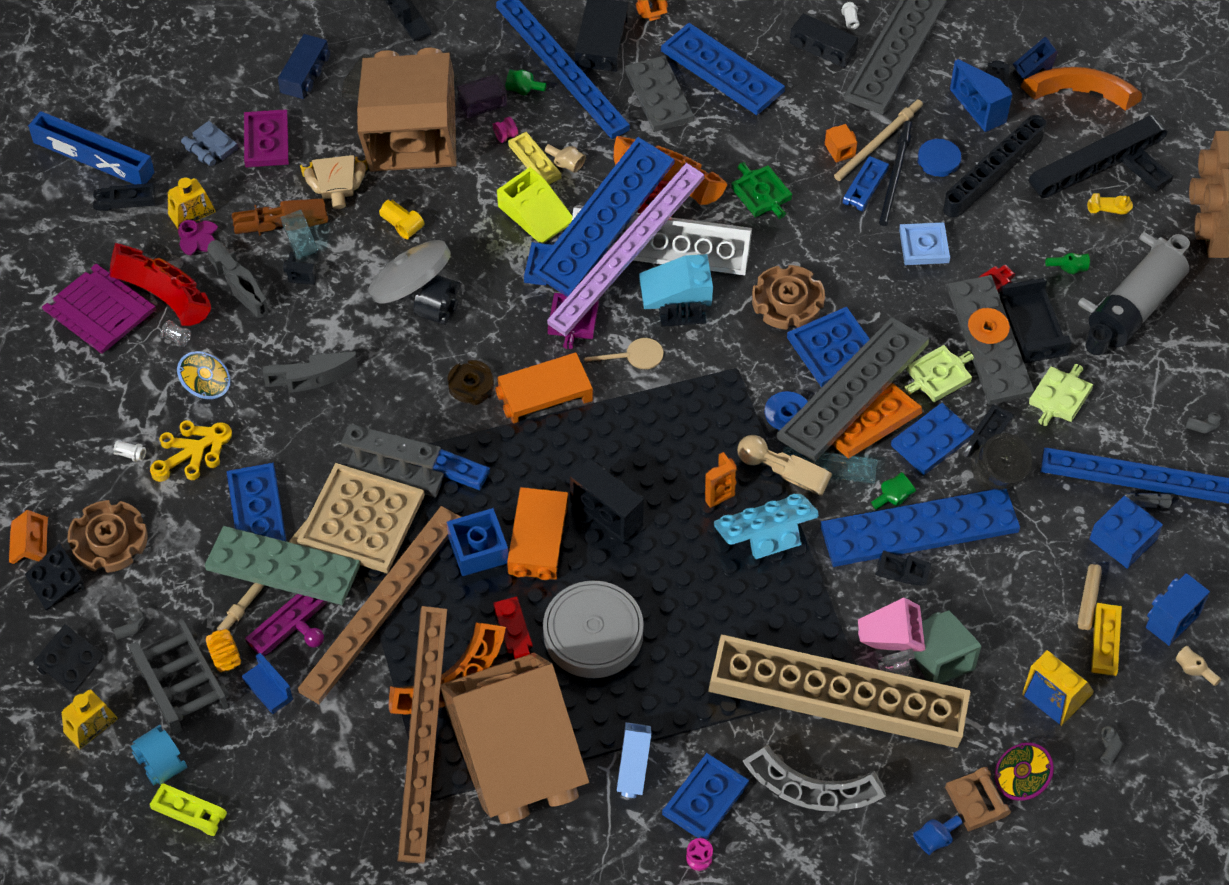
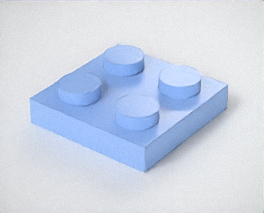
M944 223L900 224L899 232L905 265L949 263L950 254Z

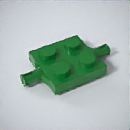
M745 162L740 163L737 168L743 176L731 183V189L752 215L757 217L767 211H773L778 219L785 217L786 212L780 205L792 200V193L769 165L752 171Z

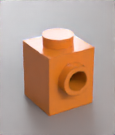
M846 124L826 130L825 146L836 163L856 155V136L853 131L849 130Z

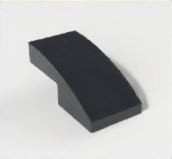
M883 550L879 557L875 575L911 585L925 586L932 563L908 555L905 559Z

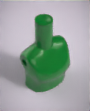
M510 69L505 89L525 96L531 89L545 92L547 83L534 81V76L529 71Z
M1068 253L1063 257L1046 258L1045 265L1046 267L1060 266L1063 271L1074 275L1078 272H1086L1089 269L1090 258L1089 254Z
M901 472L896 477L886 480L881 484L883 494L874 499L871 504L875 510L888 501L895 506H899L910 495L915 493L916 489L905 474Z

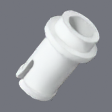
M853 2L845 3L841 9L842 14L845 16L846 27L849 30H854L860 25L857 17L858 8Z
M121 440L116 441L113 449L115 455L131 458L133 462L142 461L146 454V448L142 447V444L134 445L122 442Z

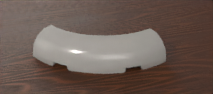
M769 745L764 746L743 760L748 770L762 785L779 795L780 798L808 809L819 811L848 810L869 805L886 797L884 787L875 771L846 781L818 780L805 776L786 765Z

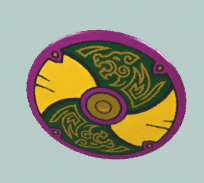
M1021 743L1011 747L1001 756L996 765L995 782L998 789L1006 797L1017 801L1029 800L1038 796L1048 787L1053 777L1054 764L1052 757L1045 748L1034 743Z

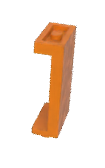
M577 353L499 376L498 387H495L498 399L503 400L505 404L503 409L506 418H511L513 423L518 422L519 416L579 397L582 398L584 404L593 401V388Z
M520 487L507 562L508 574L516 577H537L541 580L557 579V565L564 521L568 511V492Z

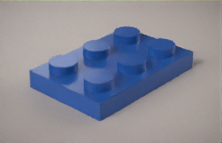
M941 403L891 441V446L924 476L970 441L974 431L947 406Z
M706 753L664 807L662 815L695 837L707 840L747 788L749 780Z

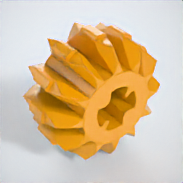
M217 630L206 637L211 658L219 672L230 671L241 664L238 649L229 630Z

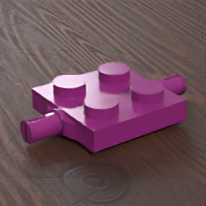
M554 293L550 316L565 301L567 296L562 293ZM599 299L565 337L563 344L565 349L568 348V342L569 349L573 348L574 338L593 339ZM548 325L549 335L564 336Z

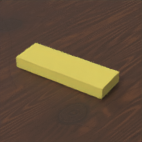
M527 132L508 140L509 147L527 168L531 167L548 184L561 179V172Z

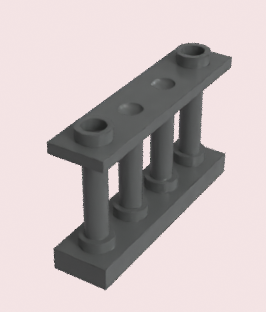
M353 424L348 425L341 441V446L354 449L347 467L422 489L425 495L437 497L444 479V473L432 469L441 447Z
M183 619L179 621L181 634L148 650L146 648L141 649L138 642L128 645L132 658L173 735L183 731L180 721L183 720L184 716L216 700H219L225 710L229 708L226 698L230 697L223 683L218 684L195 640L198 637L193 627H187ZM185 642L190 646L192 653L159 669L157 667L151 668L149 663L152 662V658ZM198 661L203 670L170 688H167V686L162 688L159 683L163 681V677ZM207 680L209 681L213 689L212 692L179 708L171 706L170 701L173 700L172 697Z

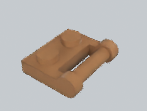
M988 767L980 768L972 774L948 782L945 786L968 832L1005 818L1011 813L1008 805L1003 803L990 779L991 773ZM981 782L995 810L989 812L975 786L976 783Z

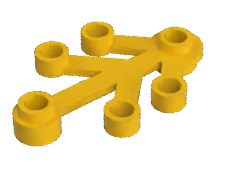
M186 420L180 424V431L183 436L199 435L205 437L200 440L174 438L169 432L161 434L159 440L163 448L175 447L184 448V450L165 461L157 460L153 462L150 467L152 478L158 482L167 480L170 477L171 468L192 456L190 464L185 467L184 471L187 479L196 480L200 476L199 467L204 448L211 444V452L205 455V462L210 468L217 467L220 464L219 455L222 445L227 444L232 437L231 427L226 423H216L211 427L194 426L191 421ZM211 458H216L215 461H209ZM191 470H195V471H196V472L193 473V474H190V473H189Z

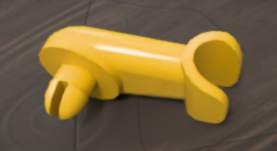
M1095 193L1088 200L1087 207L1090 213L1105 211L1124 215L1132 210L1133 203L1129 196L1100 197L1099 193Z

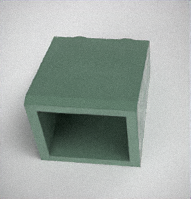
M949 610L943 613H934L928 619L922 621L925 650L922 652H909L927 681L943 684L975 670L981 645Z

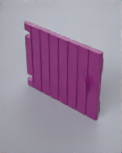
M95 264L91 267L93 271L91 275L87 272L83 273L52 298L55 302L53 305L46 303L42 306V309L103 354L152 314L156 307L120 280L110 277L109 272Z

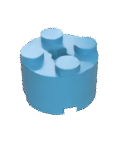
M161 725L156 726L134 740L133 745L130 746L132 754L139 765L142 763L146 765L144 767L146 775L153 786L157 783L159 785L163 784L187 768L185 761H180L178 758L179 750L165 730L162 731Z

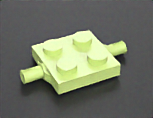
M943 345L910 363L906 371L914 379V382L905 386L906 393L908 392V395H911L913 392L921 389L933 402H936L970 383L972 376L965 369L964 364L974 359L972 353L967 351L958 357Z
M1075 364L1070 373H1065L1054 367L1049 368L1029 400L1030 405L1044 412L1038 420L1041 425L1047 426L1052 417H1059L1072 422L1093 388V384L1078 378L1083 371L1081 365L1078 367V364Z

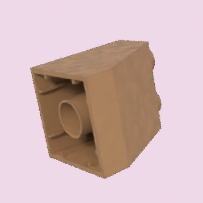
M424 48L419 50L417 55L400 56L397 52L386 50L376 53L374 58H363L357 107L358 134L370 172L457 166L454 71L450 53H443L436 48Z
M532 653L440 684L442 698L482 809L490 818L498 815L501 824L512 823L530 815L528 808L530 803L547 798L549 806H559L572 802L579 797L577 787L589 783L552 663L538 654Z

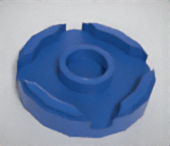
M945 139L929 140L922 144L918 151L919 166L921 165L923 171L933 176H948L949 173L956 172L961 163L959 148L954 143Z

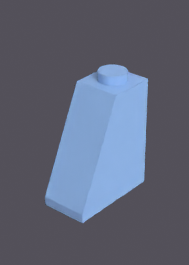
M625 723L617 782V792H621V796L636 798L637 794L643 795L651 726Z

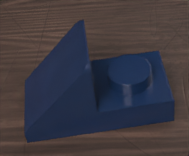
M1045 36L1014 62L1013 66L1021 77L1026 79L1035 75L1042 68L1045 70L1052 69L1058 51Z

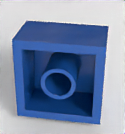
M1124 495L1094 524L1089 540L1128 569L1158 539L1163 524Z
M493 508L447 521L448 537L462 576L507 564L508 547Z
M1187 573L1180 579L1175 578L1168 586V591L1164 595L1160 593L1153 600L1152 605L1154 607L1147 615L1149 620L1146 628L1168 646L1200 616L1210 593L1208 589Z

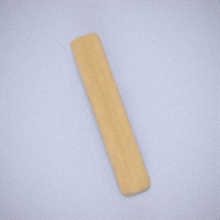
M1098 564L1088 566L1077 623L1081 630H1090L1092 628L1102 575L1101 566Z

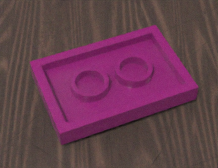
M287 109L244 112L245 167L289 164Z

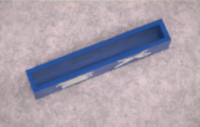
M42 111L28 125L33 143L132 184H146L155 173L150 155Z

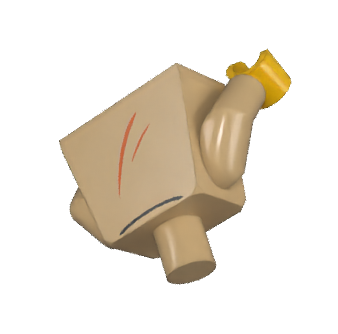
M354 155L312 160L309 167L305 168L303 165H300L303 177H305L306 182L315 193L321 194L323 199H332L333 209H342L346 207L345 197L353 196L354 190L359 188L365 176V171L368 169L366 157L364 161H359L358 157H355L354 160Z

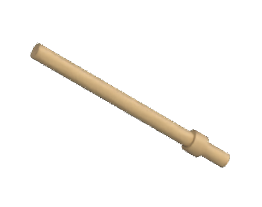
M917 99L908 108L905 107L890 125L834 175L835 179L841 181L905 121H910L914 117V113L923 106L922 101Z
M306 521L289 540V543L297 544V539ZM254 583L237 605L233 604L228 610L227 617L218 626L217 630H229L235 621L238 622L245 614L244 610L265 585Z

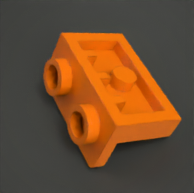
M724 452L719 454L718 467H714L706 473L705 501L710 508L735 496V485L737 484L735 472L737 467L735 462L731 458L728 459Z

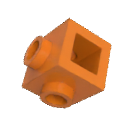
M638 0L636 3L638 14L642 18H648L649 21L660 19L661 14L668 13L667 0ZM648 1H650V2L652 3L651 9H650V6H649V2H648Z

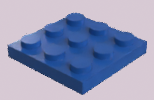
M847 307L787 332V339L821 388L870 340Z

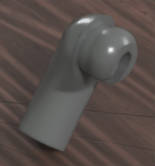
M1212 412L1203 421L1189 417L1186 428L1200 433L1211 432L1220 426L1221 416L1218 413Z
M133 608L129 611L130 618L126 625L113 629L117 640L139 632L145 621V615L142 614L140 608Z
M1106 726L1101 730L1102 741L1106 750L1100 760L1106 765H1112L1122 749V743L1114 728Z

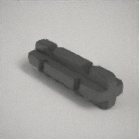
M1125 493V496L1139 507L1157 508V505H1160V508H1169L1172 504L1170 494L1158 496V494L1138 493V495H1135V493Z

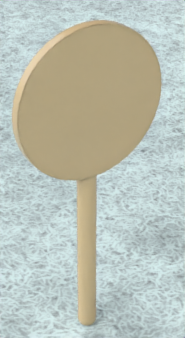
M640 338L628 346L627 353L585 357L584 361L627 357L633 366L640 369H651L662 361L663 348L653 339Z

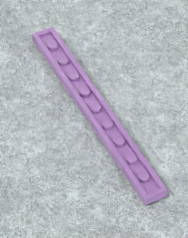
M686 163L547 320L548 325L566 337L704 180V174Z

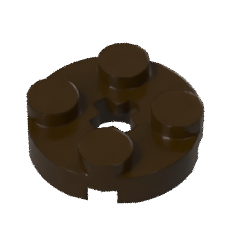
M468 360V363L462 365L460 363L456 364L448 374L449 393L460 402L471 403L472 405L481 404L492 393L494 388V378L491 369L485 363L477 360ZM472 379H475V384L469 385L467 384V382H465L466 380L471 381Z

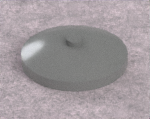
M432 240L398 255L372 280L369 286V294L377 303H389L421 288L434 278L448 262L451 255L448 246L442 240Z

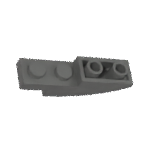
M356 351L309 355V363L297 362L294 364L263 366L265 386L288 385L289 393L328 385L358 369Z

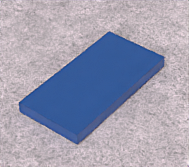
M274 463L227 471L235 529L287 542Z

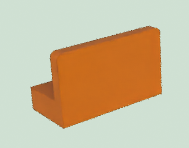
M26 510L11 522L9 563L15 564L23 557L39 562L46 556L48 517Z

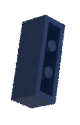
M303 34L278 77L280 93L300 99L305 98L307 92L312 90L315 78L320 76L323 64L329 60L330 50L328 49L327 40Z

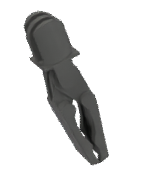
M211 241L207 248L208 259L216 268L218 276L224 274L233 295L257 318L267 315L266 299L250 271L237 262L234 251L231 253L221 241Z

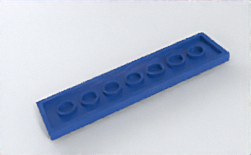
M637 137L533 270V275L568 297L595 267L674 165V159Z
M1005 487L821 521V530L832 566L836 567L879 559L883 550L894 555L1018 533L1020 525Z

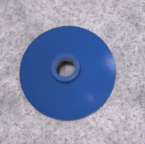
M779 392L770 397L766 402L764 411L766 420L771 426L781 430L808 401L802 395L795 392Z

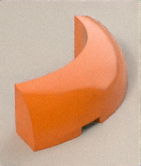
M1061 67L1045 70L1024 79L1021 84V88L1034 100L1065 88H1072L1073 91L1089 93L1090 90L1101 93L1104 98L1114 102L1125 111L1142 100V93L1127 81L1110 73L1085 67Z
M616 137L614 145L615 165L636 139ZM661 146L655 147L673 158L675 162L662 181H671L687 163L704 174V180L690 194L694 200L700 205H707L715 202L722 196L727 183L716 173H707L701 169L702 165L682 154Z
M476 622L472 638L465 652L454 666L441 675L440 684L489 668L499 653L506 627ZM390 686V713L411 714L414 686ZM441 691L439 695L438 708L445 706Z

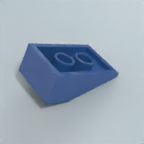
M959 59L955 60L950 85L951 92L984 132L1005 124L1012 99L1010 88L1005 86L1000 79Z

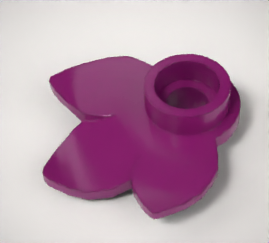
M193 220L183 221L178 229V234L181 238L179 242L181 250L189 256H192L197 249L208 252L209 243L214 241L211 234L218 229V226L210 221L199 223Z

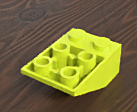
M531 167L497 189L498 207L539 243L544 244L572 222L573 216L546 180Z

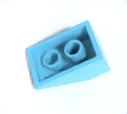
M707 254L685 255L639 273L644 309H659L664 304H676L678 307V303H681V307H684L685 302L690 307V303H698V301L706 303V306H711L713 284Z

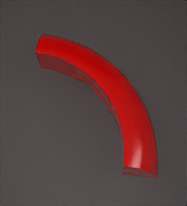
M115 243L110 263V277L135 284L158 296L175 311L181 326L198 324L207 317L211 310L210 301L204 292L201 293L196 288L197 283L191 277L161 258L153 260L144 256L142 250Z

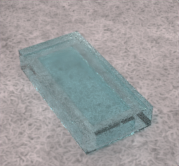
M302 210L280 217L297 259L318 252Z

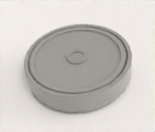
M584 581L573 584L559 592L546 609L543 620L545 646L553 661L573 675L585 678H601L613 675L626 668L640 651L643 641V617L641 610L628 592L614 584L603 581Z

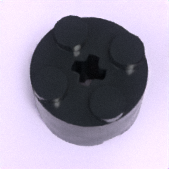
M436 275L421 287L420 295L416 294L414 314L446 325L450 312H455L459 300L455 298L460 288V282Z

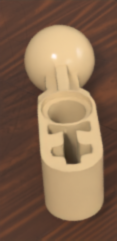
M757 435L744 437L738 445V456L744 463L748 465L765 463L772 467L773 472L782 475L783 479L819 496L823 495L832 476L831 472L795 455L789 456L783 452L777 454L768 450L765 440Z

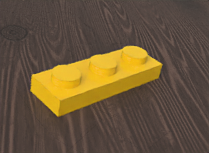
M1096 604L1092 673L1116 676L1118 673L1122 606Z

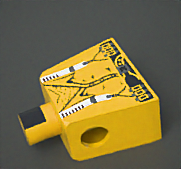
M181 178L178 181V186L168 191V215L177 229L185 220L196 222L216 212L208 195L197 179Z
M91 689L75 696L73 702L61 712L63 732L79 749L83 748L118 719Z

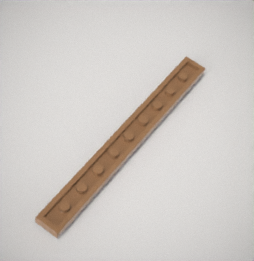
M442 506L438 509L298 687L300 694L320 705L449 539L447 521L461 518L459 515Z
M422 606L420 612L398 862L424 864L447 616V609Z

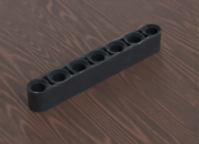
M1040 115L1028 117L952 186L945 196L944 214L952 218L959 217L1038 145L1044 136L1045 118Z
M1154 115L1147 116L1035 171L1028 181L1041 198H1047L1123 161L1124 155L1129 156L1130 154L1133 156L1137 153L1136 150L1140 148L1145 150L1161 142L1167 136L1168 131Z

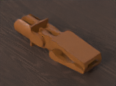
M324 199L282 201L280 207L256 208V205H254V210L234 212L231 215L234 233L243 234L258 231L259 236H261L260 232L271 231L277 227H284V230L288 232L327 223L328 215Z

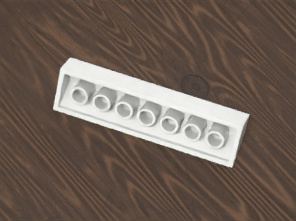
M576 205L573 208L572 220L583 208L582 205ZM636 213L633 216V218L626 225L623 231L619 234V236L609 247L606 253L626 232V230L634 223V221L641 215V213ZM670 217L633 260L665 264L685 255L707 254L710 271L745 275L752 228Z

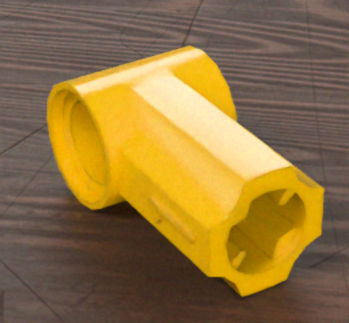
M394 200L385 201L379 210L380 216L395 226L396 231L404 239H409L425 224L422 217L416 211L408 212Z

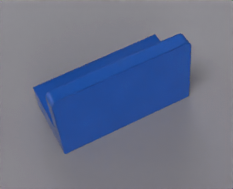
M259 653L256 655L258 665L242 675V678L268 710L274 714L291 702L293 697L288 683L266 658Z

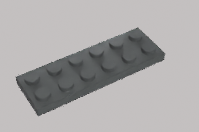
M992 275L948 283L947 290L968 349L974 357L973 363L988 405L1032 396L1034 389L1011 327L1007 337L995 344H985L976 340L968 328L970 316L982 308L996 309L1007 318Z

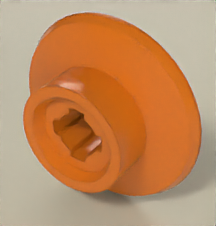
M982 308L975 311L968 321L971 335L976 340L985 344L1001 342L1007 337L1010 329L1005 315L992 308Z

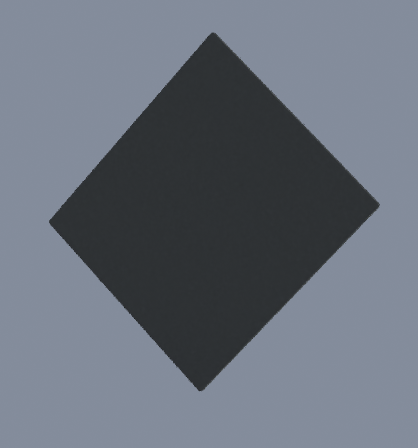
M733 368L518 421L517 423H510L429 443L441 447L442 450L490 468V473L480 490L444 477L437 497L425 495L390 570L441 506L460 517L493 508L508 547V556L520 487L568 492V511L564 521L557 565V579L541 580L537 577L529 576L516 577L508 574V563L462 576L450 540L446 541L378 629L393 687L414 686L422 606L447 609L442 675L454 666L465 652L472 638L476 622L499 626L493 603L513 597L518 598L532 642V648H529L530 654L536 653L553 665L582 761L622 750L625 723L651 726L650 742L779 708L708 692L721 635L856 665L800 523L798 524L801 545L755 559L752 554L750 539L735 544H728L714 526V521L722 516L741 513L747 508L760 507L769 501H779L789 496L781 475L773 472L771 466L762 462L758 465H748L738 456V445L748 435H757L763 438L768 450L771 451L739 370ZM724 452L728 459L731 458L735 462L737 467L735 472L737 483L735 485V496L710 508L705 501L706 473L712 468L718 467L719 454ZM588 458L595 463L602 464L607 472L613 476H618L627 487L638 491L644 499L643 525L625 542H622L570 502L569 476ZM360 565L367 593L370 597L387 573ZM603 581L614 584L634 598L642 613L643 641L640 651L626 668L607 677L585 678L573 675L553 661L545 646L543 620L548 605L563 589L579 582ZM504 639L499 653L494 658L490 667L515 659L513 653L508 654ZM445 706L438 708L430 802L475 790ZM401 714L409 741L411 714Z

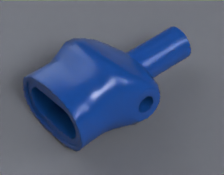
M957 815L944 824L936 819H931L921 829L913 833L914 839L928 855H931L937 849L946 847L952 842L953 838L950 832L960 826L962 820Z

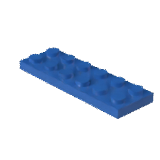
M691 23L686 24L661 45V52L755 115L760 114L785 92L783 84Z

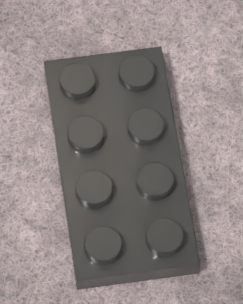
M665 55L625 66V72L653 132L694 122V115Z

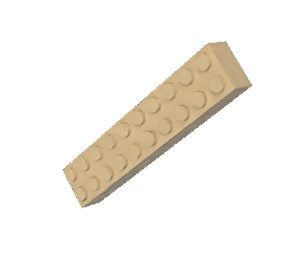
M721 635L708 691L958 748L963 737L970 690L726 635Z

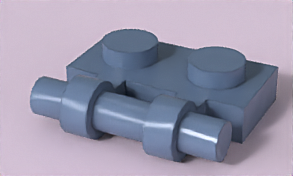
M210 121L193 132L194 139L185 136L181 140L187 151L196 154L203 164L207 163L210 167L216 164L215 157L223 161L238 150L237 143Z

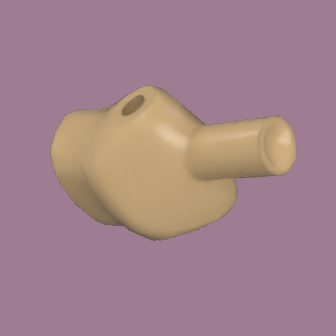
M549 144L545 147V152L555 157L554 163L557 167L566 168L576 173L585 163L586 155L579 152L574 146H568L562 150Z
M1185 646L1178 653L1176 661L1182 666L1186 674L1203 676L1214 686L1219 684L1221 678L1208 668L1203 657L1194 653L1189 646Z

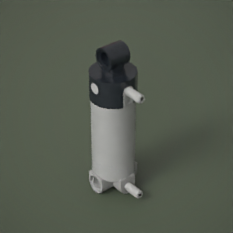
M1143 232L1139 239L1151 246V251L1111 295L1105 297L1098 306L1085 298L1079 300L1078 305L1091 313L1089 316L1090 330L1085 344L1089 353L1103 355L1107 352L1109 346L1118 348L1124 346L1141 328L1146 319L1189 273L1186 255L1190 246V241L1186 236L1176 234L1167 241L1162 237L1155 239L1146 232Z

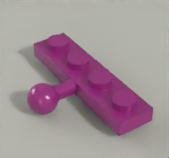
M297 594L249 634L245 641L256 653H261L265 657L298 629L304 635L305 643L309 647H319L324 641L323 632L318 628H310L305 622L327 604L328 601Z

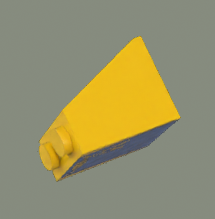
M1047 650L1031 666L1022 695L1062 726L1094 691L1086 680Z

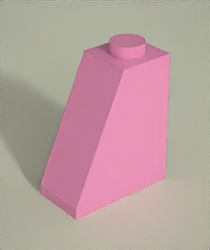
M902 598L858 619L860 642L870 647L881 650L919 652L925 650L920 605L906 598Z

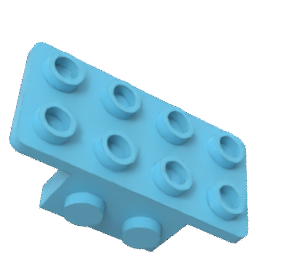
M792 494L779 501H769L760 507L747 508L741 513L722 516L714 521V526L728 544H735L750 539L752 554L755 559L801 545L798 524L815 519L819 515L817 509L804 495Z

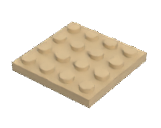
M335 463L297 539V544L357 559L362 566L388 574L425 496L424 490Z

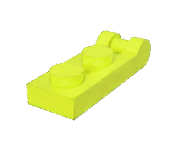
M164 783L161 784L150 803L152 810L198 828L210 836H215L218 831L217 825L227 815L223 808ZM205 813L211 815L208 821L202 819Z

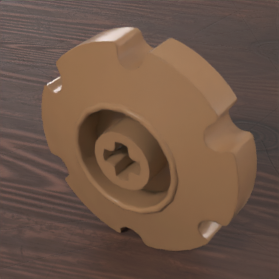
M789 265L787 269H781L779 266L772 267L764 271L758 277L757 285L753 286L752 305L754 311L757 314H764L763 321L779 329L787 330L790 325H795L798 328L815 321L819 317L820 309L824 307L825 290L820 280H813V273L800 266Z
M109 500L93 503L82 510L83 517L74 518L70 524L68 543L70 548L73 549V556L81 566L91 571H96L100 567H104L107 573L124 569L133 563V555L143 553L147 544L148 533L146 525L142 523L143 519L140 512L132 505L122 501L117 505H111Z

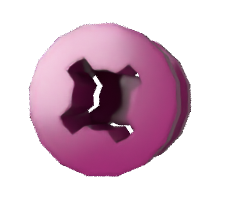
M511 117L504 118L502 122L493 123V131L499 142L504 143L507 141V138L518 136L516 124Z
M697 838L688 844L686 860L692 869L702 871L711 865L713 848L710 842L706 839Z

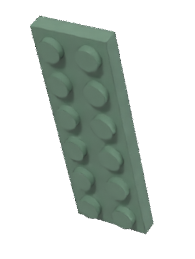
M223 526L205 563L207 571L339 605L344 604L360 567V561L357 559Z

